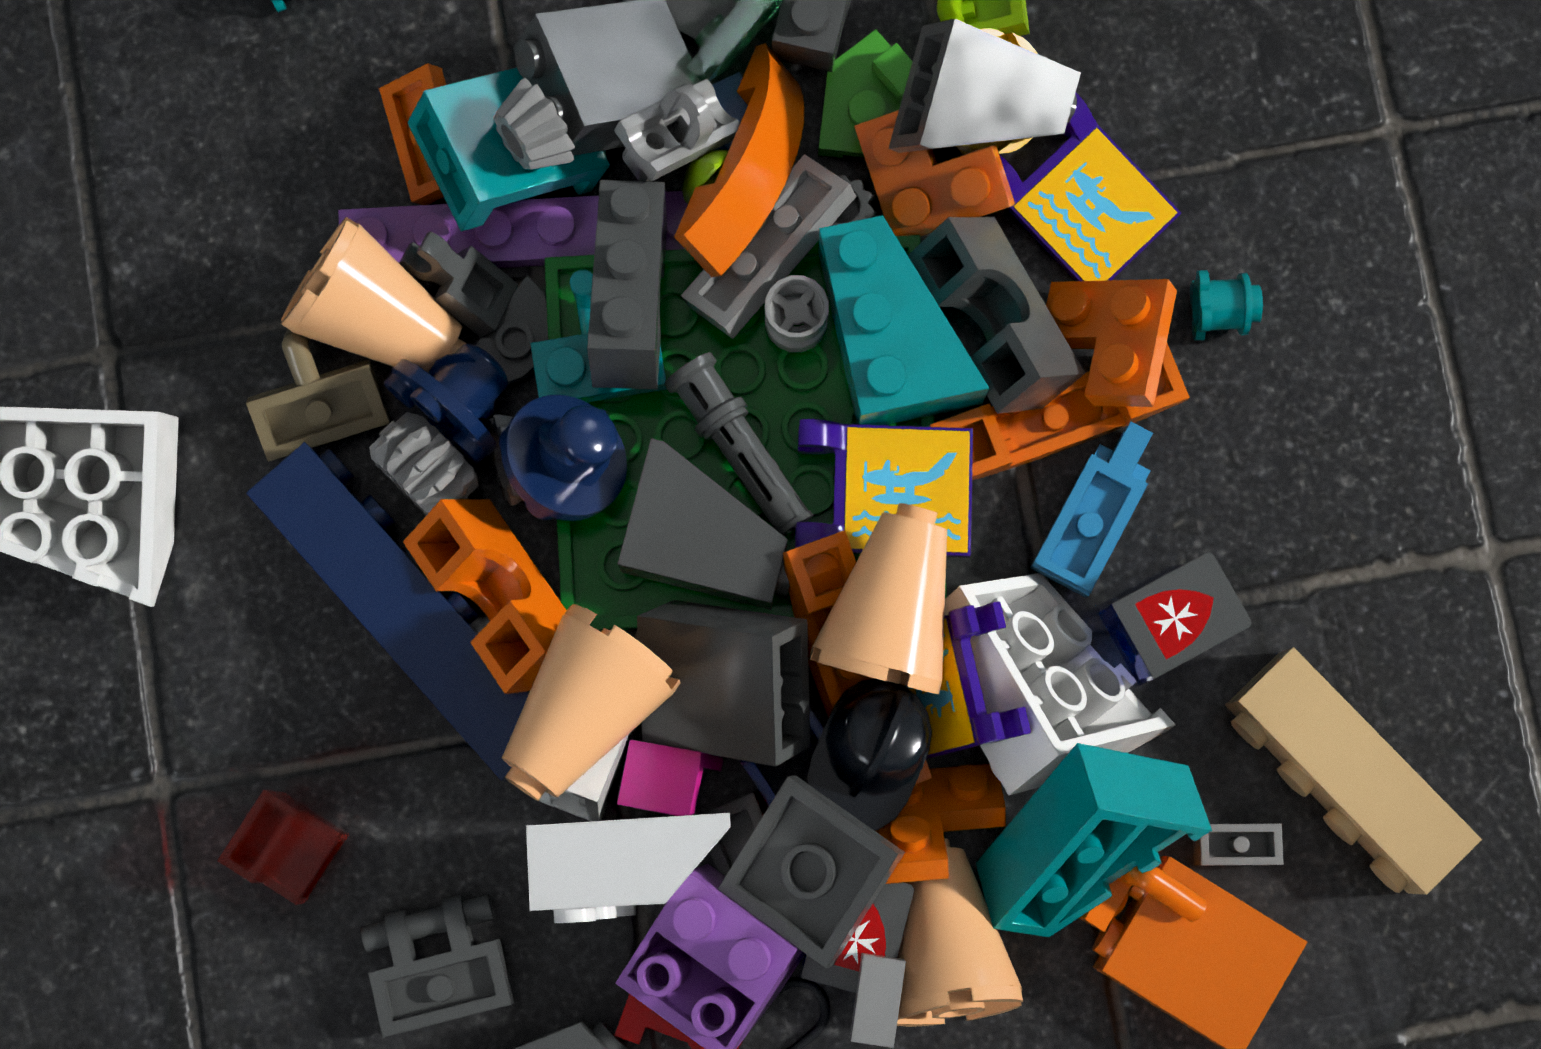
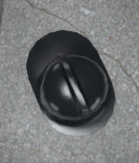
M870 679L858 682L845 690L834 705L811 756L807 783L874 831L884 827L899 815L909 800L929 753L932 737L930 719L927 710L917 695L902 684Z

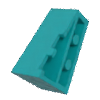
M881 215L819 228L818 253L856 423L858 425H888L982 405L990 389L884 216Z
M1077 743L976 862L993 929L1050 937L1110 898L1112 893L1109 884L1131 871L1134 867L1137 866L1138 870L1142 873L1151 871L1162 864L1158 852L1185 834H1188V837L1193 841H1197L1212 831L1189 766Z

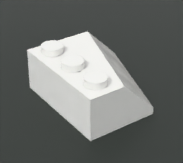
M1037 573L961 585L945 599L944 616L948 615V612L965 606L974 605L976 608L992 602H1001L1006 628L971 637L970 643L987 713H1000L1020 707L1026 708L1031 730L1030 734L980 745L989 761L992 772L1001 781L1008 795L1039 788L1077 743L1128 753L1166 733L1175 726V723L1161 708L1151 714L1129 688L1134 685L1136 680L1121 663L1114 668L1090 645L1092 642V630L1042 574Z
M730 813L527 825L530 911L553 910L554 923H576L636 915V905L665 904L731 827Z

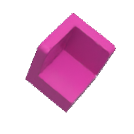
M630 740L617 805L675 816L694 815L703 769L721 771L723 758L698 751Z

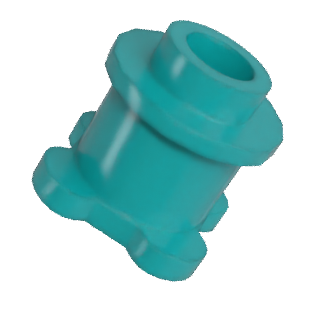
M1197 270L1196 279L1192 280L1190 284L1192 335L1194 341L1205 340L1206 331L1237 329L1240 336L1248 335L1251 324L1259 323L1262 319L1263 296L1261 286L1251 285L1247 273H1239L1236 279L1210 280L1208 270Z

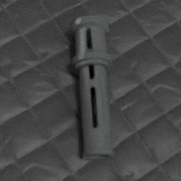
M711 352L704 353L673 373L665 381L664 386L669 393H678L698 423L694 429L698 436L704 437L706 441L714 440L772 527L783 536H786L796 529V522H807L812 518L813 514L803 504L779 469L776 461L768 453L745 419L749 412L746 409L748 405L744 399L733 396L714 368L717 362Z

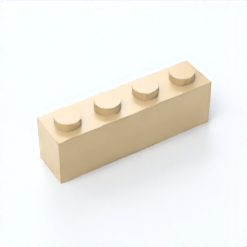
M1294 647L1278 653L1225 704L1236 716L1231 721V724L1237 733L1258 750L1264 745L1279 760L1281 765L1277 768V772L1281 778L1299 795L1306 797L1309 793L1312 794L1328 811L1323 816V819L1329 828L1349 845H1353L1357 841L1375 859L1369 865L1373 873L1394 892L1400 893L1404 889L1409 894L1427 895L1482 840Z

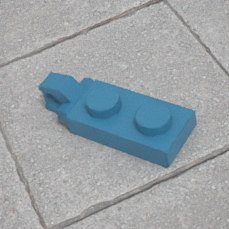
M1130 421L1113 450L1101 444L1098 445L1094 454L1088 457L1030 566L1031 569L1085 598L1090 595L1148 485L1145 481L1151 470L1137 463L1153 435L1152 432Z

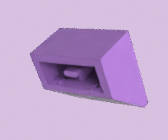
M709 864L695 868L667 901L615 983L704 1049H737L779 995L805 953L720 892L718 887L725 876Z

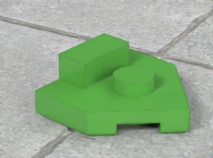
M877 29L835 60L832 72L827 71L818 149L819 156L843 158V155L864 157L854 126L900 109L913 61L898 43L891 47Z

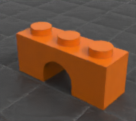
M441 499L406 537L403 543L436 592L455 591L474 601L486 614L490 622L470 643L504 694L530 691L560 620L567 610L490 499Z

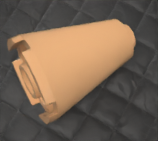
M345 217L320 251L322 255L311 271L308 270L281 318V325L293 333L395 367L402 359H406L429 373L436 360L447 354H454L462 345L466 344L458 338L462 325L434 300V297L359 223H355L348 217Z
M904 503L898 504L896 514L882 512L812 646L809 660L879 680L904 684L917 690L939 694L943 671L947 529L935 525L938 513Z
M576 604L569 606L560 620L502 756V759L512 767L505 778L537 801L540 800L544 792L558 798L672 696L681 684L679 679L669 677L673 670L650 649L616 625L611 630L603 628L601 632L593 628L590 624L597 614Z
M945 838L948 855L949 879L904 882L913 886L914 894L897 958L906 961L897 1026L945 1024L944 1018L966 1016V1021L1005 1013L1022 1006V986L998 929H993L986 901L966 853L962 848L950 847V842L947 838Z

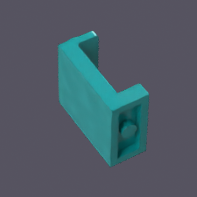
M517 67L424 90L407 122L461 232L482 226L495 207L572 185L578 195L589 193L610 166L606 150L575 155L574 160L570 163L532 170L524 169L519 161L516 162L511 152L504 146L502 137L496 130L497 125L493 117L520 80L524 79Z

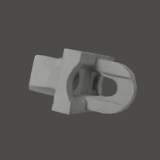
M705 79L695 85L683 84L667 92L661 101L620 120L614 132L626 147L622 158L637 180L652 182L733 141L740 122L722 108L716 97L714 87L708 79ZM675 122L672 129L669 131L666 126Z

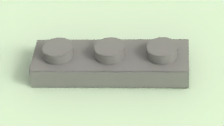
M804 154L792 168L786 184L765 222L734 263L722 276L711 278L703 270L683 292L681 297L688 307L733 339L765 303L770 288L778 280L787 277L818 242L819 228L831 226L857 197L851 185Z

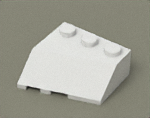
M0 407V552L30 563L40 564L70 575L76 580L93 586H100L127 596L133 601L154 607L174 544L179 417L153 411Z

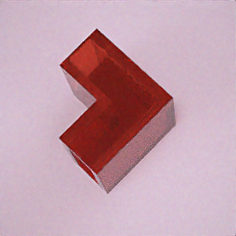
M263 790L217 861L251 883H263L295 905L304 904L349 834L284 792Z

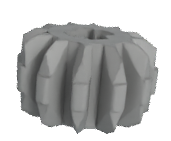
M406 412L396 422L392 421L379 433L380 437L369 447L371 459L375 462V465L425 516L441 499H469L468 496L479 486L474 468L463 458L464 456L455 449L435 426H432L423 416Z

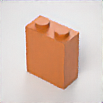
M1159 856L1162 864L1157 867L1206 900L1205 912L1197 921L1190 922L1144 890L1132 885L1128 894L1133 899L1121 920L1119 921L1113 917L1105 932L1100 931L1092 950L1099 954L1093 968L1220 1048L1246 1049L1308 942L1174 858Z

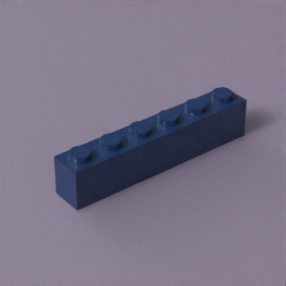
M303 442L248 490L246 494L501 781L510 783L505 776L512 767L502 759V756L530 691L504 694L470 643L478 634L471 624L480 617L479 614L460 593L450 591L444 595L442 591L436 592L406 546L402 548L387 531L396 523L371 494L362 502L346 485L354 475L329 448L319 455L307 443Z

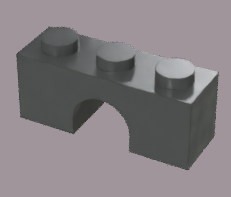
M600 180L587 345L593 388L658 389L661 339L660 280L664 278L667 238L665 182Z
M948 217L908 254L909 259L939 307H955L964 311L983 331L987 343L974 353L971 359L990 388L987 397L997 414L1042 409L1085 374L995 217Z

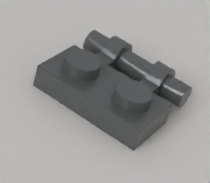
M462 894L442 899V906L408 914L406 909L386 913L385 921L361 927V937L366 952L390 947L394 965L368 972L382 1038L514 1004L500 939L474 945L471 925L495 919L494 908L489 894L465 900ZM447 932L451 947L450 952L417 960L414 940Z

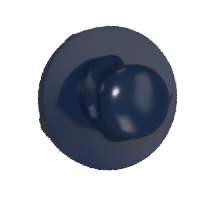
M464 344L454 354H447L436 360L429 373L406 359H402L391 370L392 374L384 381L386 388L407 407L412 409L416 405L429 417L427 421L432 426H435L470 461L478 465L497 448V443L479 419H487L493 415L494 400L507 388L508 378L499 362L487 351L473 344Z
M547 395L536 398L523 406L513 416L500 435L499 445L507 478L514 490L525 501L528 511L536 518L542 520L555 518L567 521L590 518L609 506L623 488L627 473V458L621 437L605 410L598 409L583 400L566 395Z

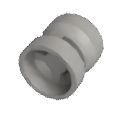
M790 275L778 280L770 288L765 299V329L769 339L778 348L788 352H804L814 348L823 339L827 329L829 300L825 290L815 280L804 275ZM803 323H804V325L799 326V327H794V326H793V325H800V324H803Z

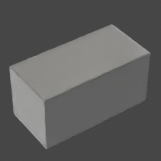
M1210 824L1212 831L1197 841H1193L1194 865H1284L1282 824Z
M868 953L861 954L850 1031L851 1042L894 1048L906 964L904 959Z

